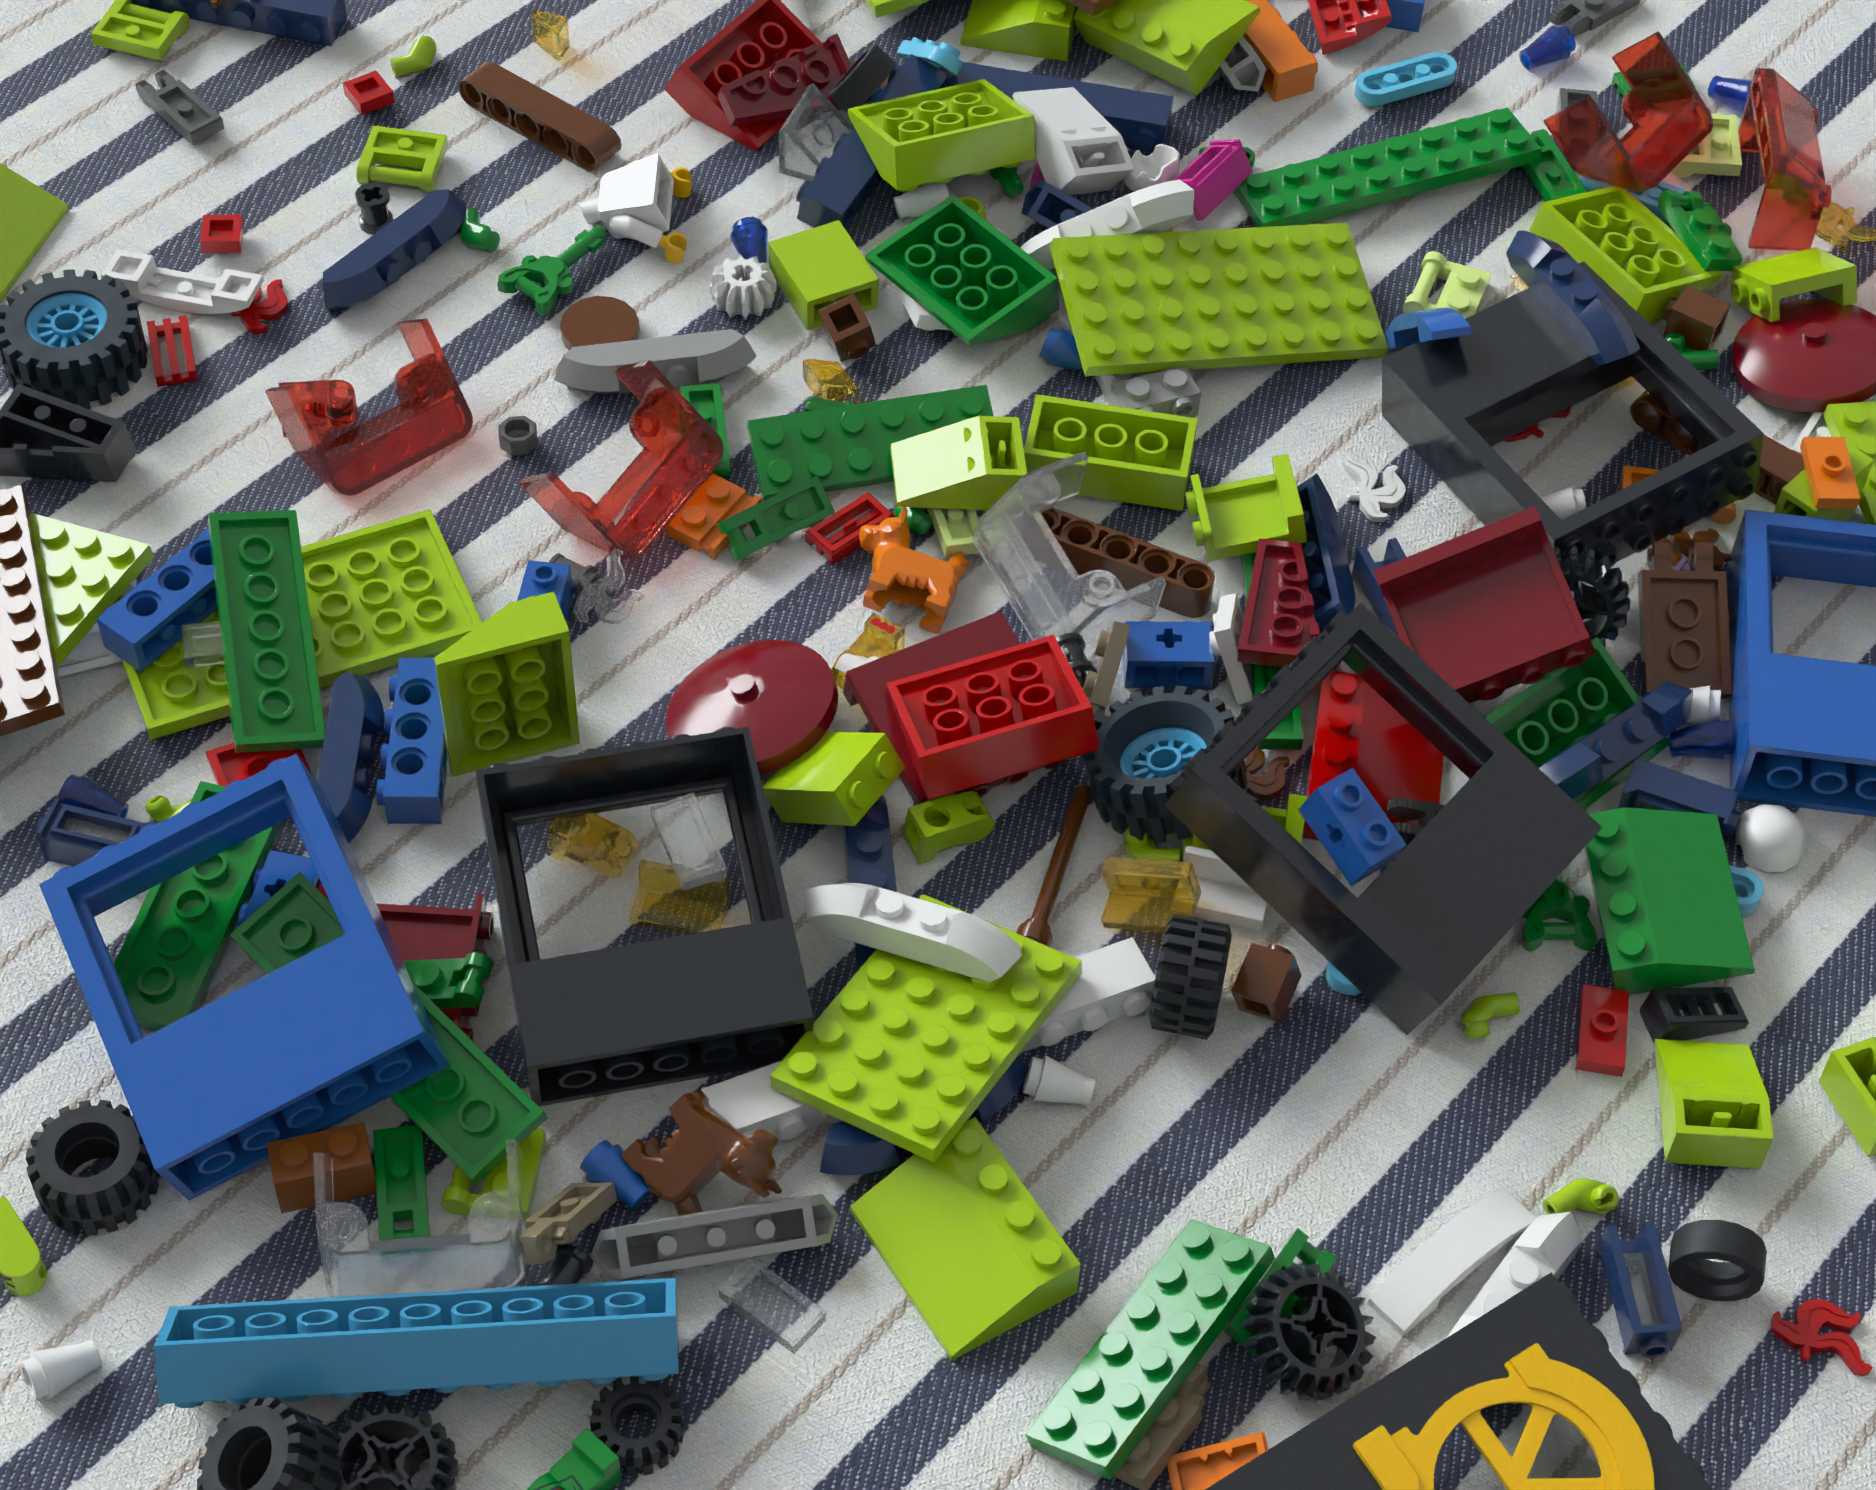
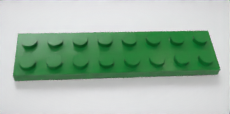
M1507 107L1469 118H1462L1451 123L1428 127L1402 136H1394L1368 145L1357 146L1353 149L1334 154L1322 155L1319 158L1304 162L1288 164L1270 171L1251 174L1233 193L1257 227L1304 225L1538 162L1541 158V148Z
M299 872L230 934V937L266 974H269L345 934L330 901ZM413 983L449 1060L450 1066L400 1092L390 1095L389 1098L475 1185H478L548 1117L517 1084Z

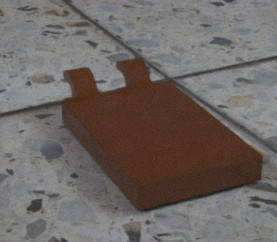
M1653 541L1652 548L1647 549V565L1649 570H1641L1638 574L1643 696L1668 681L1688 689L1710 685V690H1721V699H1728L1732 695L1727 578L1726 571H1713V543L1695 542L1694 549L1689 550V566L1691 571L1671 570L1670 542Z

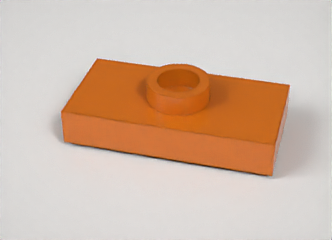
M1803 437L1800 449L1815 508L1857 509L1860 495L1845 437Z
M1260 1432L1174 1454L1169 1459L1167 1465L1172 1490L1207 1489L1269 1450L1265 1433Z

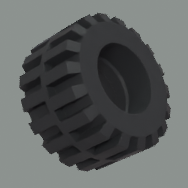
M1174 914L1167 922L1149 1012V1021L1152 1029L1205 1040L1214 1032L1232 939L1231 929L1228 924Z
M90 1100L79 1102V1108L70 1110L69 1106L59 1109V1117L53 1119L49 1116L41 1123L44 1131L34 1132L30 1139L33 1148L26 1151L27 1173L43 1213L48 1214L50 1222L57 1227L64 1224L66 1231L77 1234L80 1228L85 1230L86 1236L97 1235L98 1229L106 1228L108 1233L119 1230L117 1224L124 1220L128 1225L137 1219L135 1212L138 1209L146 1211L150 1206L151 1200L149 1195L157 1193L159 1187L157 1177L160 1174L154 1169L129 1108L119 1104L113 1109L111 1101L100 1100L98 1105L91 1106ZM96 1158L115 1159L114 1163L100 1174L91 1177L71 1176L80 1165Z
M258 1397L251 1399L247 1407L240 1404L232 1409L231 1417L229 1419L224 1417L218 1423V1431L214 1437L209 1436L205 1447H207L206 1454L200 1457L198 1469L202 1470V1474L197 1479V1490H335L337 1483L333 1481L335 1475L340 1473L341 1461L335 1459L336 1455L340 1452L337 1441L332 1439L333 1431L329 1426L323 1424V1421L275 1398L267 1397L263 1400Z

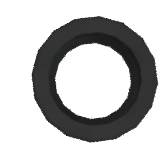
M871 45L836 83L828 95L829 98L848 114L849 108L862 106L893 71L896 62L878 45Z
M1698 1220L1686 1223L1674 1232L1671 1240L1668 1272L1675 1285L1682 1291L1695 1297L1712 1301L1742 1300L1760 1291L1765 1278L1767 1250L1762 1238L1753 1230L1740 1224L1723 1220ZM1706 1259H1717V1260H1722V1261H1726V1262H1715V1261L1706 1260Z

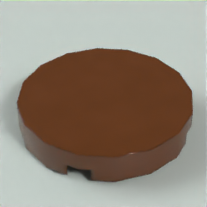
M594 296L581 299L569 306L562 315L560 332L564 346L570 350L572 347L638 340L640 326L636 311L625 301L614 297Z

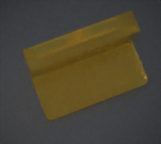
M1106 857L1101 870L1109 891V897L1101 917L1105 928L1165 932L1167 922L1174 914L1194 917L1202 891L1192 863Z
M647 860L640 861L638 867L639 889L629 915L630 924L683 935L722 929L729 908L728 878Z

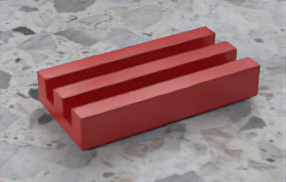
M186 315L178 316L179 322L171 323V318L163 319V325L158 326L155 325L154 320L146 321L157 387L198 380ZM181 333L188 372L180 373L174 334ZM165 336L172 375L164 376L158 337Z
M867 492L805 531V542L810 546L815 544L816 552L820 555L825 553L826 560L833 565L861 547L859 539L861 526L879 525L884 519L894 518L895 515ZM870 508L872 509L871 511H869V512L866 513L865 515L861 516L860 518H858V519L856 518L857 516H859L860 514L864 513V512L867 511L868 509H870ZM841 526H843V528H842L841 530H839L838 532L834 533L833 535H831L830 537H828V538H826V539L824 538V537H826L827 535H829L830 533H832L833 531H835V530H837L838 528H840Z

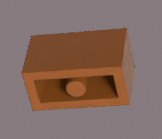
M364 1122L267 1143L274 1187L282 1214L377 1193L376 1177Z

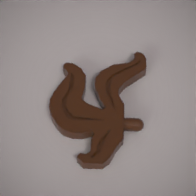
M1709 528L1708 531L1695 532L1691 539L1690 535L1682 530L1678 534L1671 535L1674 537L1672 546L1676 551L1689 558V550L1694 549L1695 542L1715 543L1720 535L1716 530ZM1713 544V571H1721L1724 562L1731 561L1732 556L1728 553H1722Z
M1257 746L1245 758L1247 786L1243 790L1254 798L1268 800L1282 792L1285 784L1284 768L1289 767L1290 759L1287 757L1275 758L1269 764L1266 774L1254 775L1263 768L1265 763L1264 752L1258 749Z

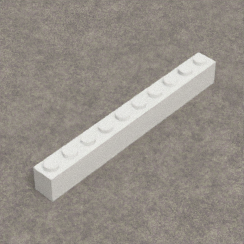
M1133 937L1075 957L1082 960V974L1019 1055L1022 1052L1042 1045H1055L1063 1040L1064 1037L1084 1030H1097L1105 1025L1106 1022L1125 1015L1136 1016L1150 1007L1155 975ZM782 1061L701 1089L708 1097L710 1106L744 1136L752 1134L757 1129H764L773 1133L778 1140H790L798 1137L810 1128L824 1123L834 1124L842 1121L772 1089L770 1075Z

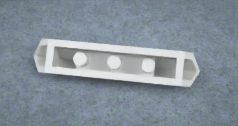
M1175 180L1137 190L1055 225L1034 236L1020 248L1057 277L1050 250L1053 238L1163 232L1186 222L1193 215L1194 189L1181 180Z
M861 883L823 885L804 891L807 920L819 932L990 983L1001 978L1022 956L1020 945L1001 929L977 916Z
M1572 1211L1541 1215L1530 1224L1458 1320L1448 1337L1552 1272L1555 1278L1559 1279L1583 1242Z

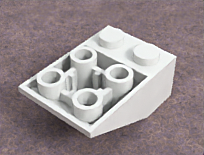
M1074 87L1015 92L1012 95L1016 103L1034 115L1035 156L1047 183L1068 195L1110 191L1127 174L1134 170L1122 135Z

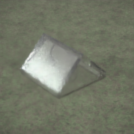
M814 83L808 86L779 131V173L809 182L814 179L816 169L824 157L830 158L839 137L843 133L848 135L852 130V126Z

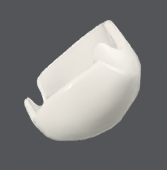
M1163 144L1156 145L1153 153L1148 156L1141 154L1140 150H1137L1131 158L1134 170L1127 174L1123 181L1134 192L1152 185L1173 181L1179 174L1180 153L1174 147Z
M1758 805L1745 811L1740 816L1735 830L1736 845H1741L1744 861L1749 866L1766 872H1784L1796 866L1803 853L1805 841L1804 827L1800 819L1787 808L1780 805Z

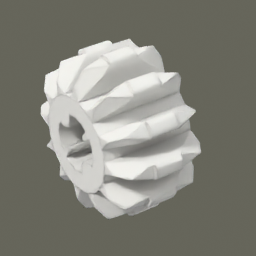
M740 254L738 260L725 258L723 265L714 266L710 282V295H712L717 311H727L729 318L737 314L743 315L746 320L749 314L761 316L764 309L772 308L776 292V279H774V274L770 270L769 263H759L757 256L749 260L744 259Z

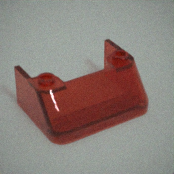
M1659 31L1616 53L1612 57L1631 87L1623 98V113L1633 127L1620 140L1591 95L1558 111L1543 121L1569 160L1571 167L1579 175L1643 193L1657 186L1712 131L1713 119L1709 109Z
M1756 68L1738 128L1740 150L1742 152H1760L1765 184L1749 237L1748 248L1801 251L1811 248L1823 208H1828L1830 205L1832 191L1831 185L1825 183L1817 137L1818 110L1817 108H1812L1811 101L1773 68Z
M428 319L403 320L397 324L414 361L401 367L394 378V389L401 404L334 438L329 426L323 420L316 417H308L294 387H271L265 390L292 448L334 493L345 496L357 495L463 439L469 434L473 425L471 410Z
M650 359L618 367L614 372L641 401L631 414L629 427L632 436L643 447V450L597 504L585 493L579 491L572 492L554 472L525 477L519 483L563 530L620 559L637 558L648 550L720 463L724 454V445L719 434Z

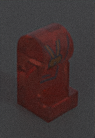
M344 380L279 383V414L283 436H300V428L325 425L333 428H344L352 425L358 418L353 386Z

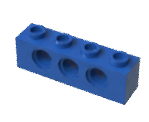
M209 529L204 530L196 540L181 552L170 557L166 564L147 579L140 581L135 589L116 604L109 606L97 618L104 647L140 672L218 609Z
M399 658L397 675H390L389 699L394 702L393 709H386L385 733L386 736H390L389 744H382L381 769L386 770L385 779H378L377 805L385 806L388 824H441L448 751L434 658Z

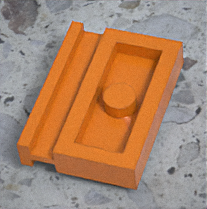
M712 473L665 523V535L698 552L704 550L709 553L711 559L715 560L730 544L726 533L721 534L717 523L762 502V498L757 495L753 498L747 495L745 489ZM749 522L741 526L742 530L749 524Z

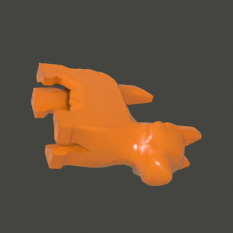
M905 507L898 517L886 518L879 525L861 526L859 533L860 545L865 551L874 554L872 558V575L866 587L863 606L880 613L891 600L897 604L901 602L907 607L910 604L915 608L922 606L927 616L921 618L919 628L939 634L948 615V610L956 596L958 581L966 574V567L969 566V561L964 557L963 552L953 553L950 560L945 562L911 550L910 530L907 523L908 510Z

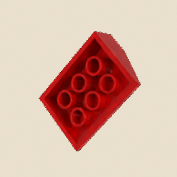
M757 0L682 63L670 78L664 90L691 117L757 151L796 115L730 127L717 97L721 86L756 70H765L771 67L774 62L784 57L789 59L810 45L814 44L817 46L822 42L781 0Z
M1054 635L886 683L916 774L928 800L939 796H948L956 791L983 783H992L1000 778L1020 772L1036 770L1041 766L1068 758H1076L1082 754L1099 749L1092 706Z
M1332 671L1321 682L1318 696L1306 793L1307 799L1318 787L1353 768L1391 823L1402 822L1419 826V820L1405 821L1398 817L1390 816L1387 812V804L1389 800L1396 797L1413 799L1424 803L1427 800L1439 803L1444 755L1358 674ZM1304 819L1302 838L1319 840Z

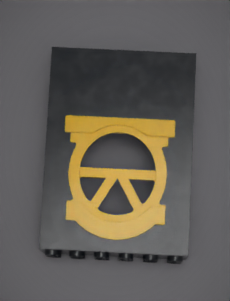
M1551 1272L1205 1490H1434V1470L1437 1456L1445 1439L1459 1423L1507 1490L1712 1489L1705 1481V1474L1699 1463L1693 1457L1686 1455L1673 1438V1432L1668 1421L1660 1413L1654 1412L1642 1396L1639 1383L1634 1375L1627 1369L1622 1368L1611 1354L1603 1333L1595 1326H1591L1580 1312L1572 1291L1566 1285L1559 1283ZM1504 1403H1524L1531 1406L1532 1412L1512 1457L1482 1417L1481 1409ZM1554 1415H1560L1565 1418L1586 1438L1597 1457L1601 1469V1477L1527 1479Z

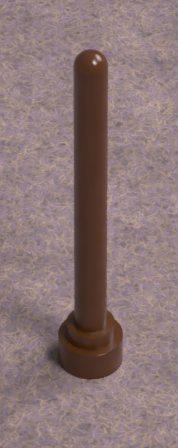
M1080 784L1074 790L1032 916L1025 920L1024 923H1021L1016 931L1017 934L1050 947L1053 939L1048 922L1092 795L1091 788L1086 784Z

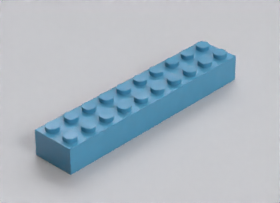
M676 1278L169 1307L154 1345L159 1404L174 1403L179 1408H193L202 1405L206 1401L226 1400L231 1405L248 1404L249 1400L258 1397H278L279 1400L284 1402H296L306 1399L309 1395L330 1394L331 1397L336 1399H348L359 1395L361 1392L382 1391L383 1394L388 1396H399L411 1392L412 1389L433 1388L440 1393H451L461 1390L464 1386L485 1385L486 1388L492 1390H502L514 1386L515 1383L536 1382L544 1387L561 1385L567 1380L587 1379L589 1382L596 1384L610 1383L618 1377L639 1376L640 1379L647 1381L661 1380L669 1374H679Z

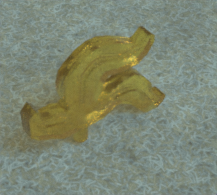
M1823 198L1812 201L1810 210L1821 212V214L1815 217L1813 222L1815 234L1827 242L1838 245L1839 251H1845L1848 238L1860 242L1876 241V228L1863 227L1854 222L1851 216L1855 212L1853 207L1844 209L1841 205ZM1839 224L1842 225L1844 233L1836 228Z

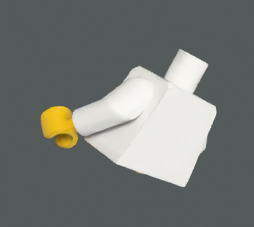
M658 153L641 160H634L624 167L606 173L601 178L599 198L582 203L583 216L588 224L603 221L614 238H630L654 248L657 245L664 247V257L667 261L676 264L681 263L687 246L686 237L680 232H672L667 236L662 233L669 231L672 196L687 198L691 195V174L683 167L674 169L672 173L669 172V169L665 166Z

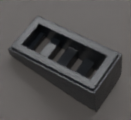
M1732 986L1652 989L1640 1007V1015L1653 1043L1655 1039L1687 1041L1745 1029L1749 1024ZM1714 1004H1718L1723 1015H1718Z

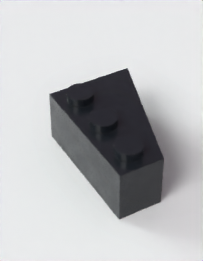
M17 384L0 409V476L116 482L137 451L124 422Z

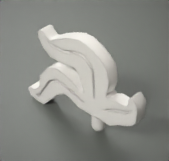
M1351 455L1346 456L1343 463L1344 470L1361 482L1358 493H1349L1347 499L1349 501H1359V509L1371 522H1385L1388 514L1380 512V507L1395 508L1400 505L1405 497L1406 488L1397 475L1398 466L1392 465L1387 467L1383 471L1382 476L1384 487L1374 489L1378 479V473L1374 468L1367 464L1355 462L1352 460Z

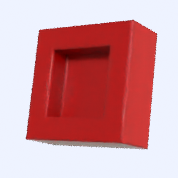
M376 70L343 83L344 95L361 116L395 103L393 90Z
M203 215L200 238L202 253H242L244 235L243 215Z

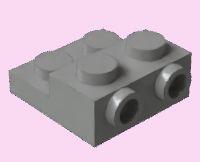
M1187 366L1159 372L1095 376L1101 391L1111 406L1185 417L1198 415L1201 391Z

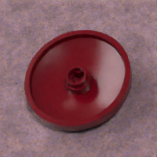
M1824 299L1797 300L1779 304V321L1770 322L1755 315L1741 327L1734 339L1732 365L1738 382L1751 395L1770 405L1793 411L1824 412L1828 404L1863 402L1876 394V315L1852 304L1842 306L1834 300Z
M763 640L738 645L706 660L681 682L674 692L666 712L667 733L669 738L679 734L693 736L712 733L723 727H733L735 729L749 727L759 775L779 769L796 760L823 737L837 712L838 688L825 659L805 645L784 640Z

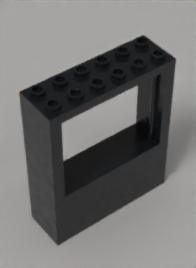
M1584 261L1578 264L1614 302L1630 325L1640 347L1633 354L1607 364L1597 365L1532 290L1527 288L1465 318L1471 326L1472 335L1421 343L1418 341L1382 359V416L1485 526L1536 506L1553 550L1558 546L1564 555L1570 554V550L1574 545L1578 548V554L1584 556L1593 548L1595 560L1598 561L1608 556L1611 561V568L1616 562L1634 553L1646 550L1653 541H1659L1669 535L1678 534L1686 526L1704 517L1707 518L1714 515L1719 509L1737 500L1746 499L1757 490L1764 433ZM1632 376L1705 447L1561 520L1491 446Z
M1360 603L1349 615L1341 610L1325 626L1324 632L1318 638L1313 637L1296 655L1297 658L1290 665L1286 664L1268 683L1269 686L1262 693L1258 692L1253 696L1234 721L1229 720L1212 738V742L1205 749L1201 748L1183 767L1184 770L1169 785L1175 792L1164 806L1396 1026L1408 1035L1444 1003L1602 829V826ZM1342 661L1469 778V781L1358 898L1228 776Z
M723 727L712 733L693 736L679 734L668 740L649 743L635 741L618 748L605 750L586 749L574 755L556 758L553 756H542L531 762L512 765L498 763L489 766L487 769L476 770L481 815L530 1098L539 1107L765 1067L782 1061L807 1031L813 1030L814 1016L749 727L736 729L733 727ZM723 793L751 924L540 960L517 826Z

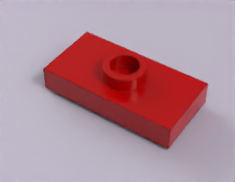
M1583 984L1580 992L1575 1069L1622 1077L1626 1060L1629 991Z

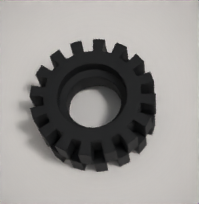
M630 1376V1384L628 1385L623 1384L621 1377L613 1381V1391H610L606 1386L603 1387L599 1392L600 1401L594 1399L591 1406V1432L619 1457L620 1468L621 1466L626 1467V1476H635L636 1467H643L644 1476L653 1474L652 1464L656 1462L662 1470L669 1464L668 1455L675 1458L679 1452V1442H683L682 1408H680V1400L677 1394L671 1395L670 1386L664 1381L659 1387L656 1386V1380H646L645 1384L639 1383V1376ZM634 1411L648 1412L657 1422L653 1433L641 1439L623 1437L617 1429V1424L622 1416Z

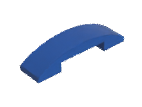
M1446 307L1398 315L1389 325L1385 339L1388 349L1408 347L1418 341L1421 343L1472 335L1471 326L1466 319L1457 311Z

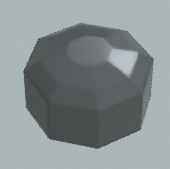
M526 416L508 417L498 425L500 448L508 454L527 455L538 446L536 423Z

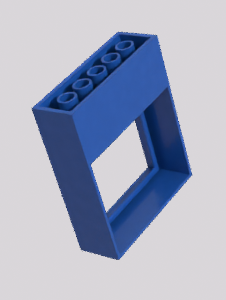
M1745 509L1730 554L1732 559L1727 564L1732 695L1729 697L1730 789L1738 792L1736 800L1876 817V666L1773 653L1771 575L1876 587V525Z
M297 754L273 761L265 770L245 780H237L230 783L223 791L203 801L187 805L180 813L160 823L145 826L138 834L117 845L106 846L100 849L95 856L75 866L60 869L52 878L39 884L154 1169L188 1201L269 1160L268 1142L327 1130L389 1098L390 1095L400 1092L450 1066L449 1060L328 798ZM292 817L345 935L143 1037L94 917Z

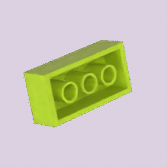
M1036 394L1024 446L1028 475L1025 487L1183 511L1185 492L1187 491L1194 453L1198 418Z

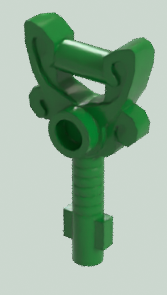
M596 225L590 231L583 230L575 237V243L558 257L541 256L539 259L533 255L524 257L521 262L522 265L511 268L499 275L498 291L504 293L519 291L535 301L537 313L540 316H545L555 305L558 294L566 295L573 291L569 267L586 253H594L603 246V240L607 236L605 230L599 225Z
M1557 877L1522 916L1527 918L1522 939L1523 948L1531 952L1539 948L1543 940H1573V944L1585 951L1592 950L1596 945L1597 935L1594 926L1587 916L1590 908L1589 899L1581 895L1574 897V890L1567 887L1563 882L1558 881ZM1549 918H1557V919H1561V920H1564V921H1567V922H1542V921L1547 920V919H1549Z

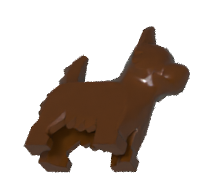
M696 1091L694 1094H683L669 1108L679 1129L671 1133L672 1137L664 1141L667 1147L660 1149L661 1141L657 1136L651 1137L645 1143L641 1139H637L620 1156L633 1172L642 1175L651 1193L657 1195L659 1199L675 1205L679 1216L704 1212L700 1206L697 1194L720 1171L738 1184L751 1188L763 1198L769 1195L768 1190L780 1194L782 1189L772 1178L776 1170V1163L772 1154L778 1138L773 1133L764 1129H757L752 1134L746 1136L742 1135L708 1103L709 1099L703 1091Z

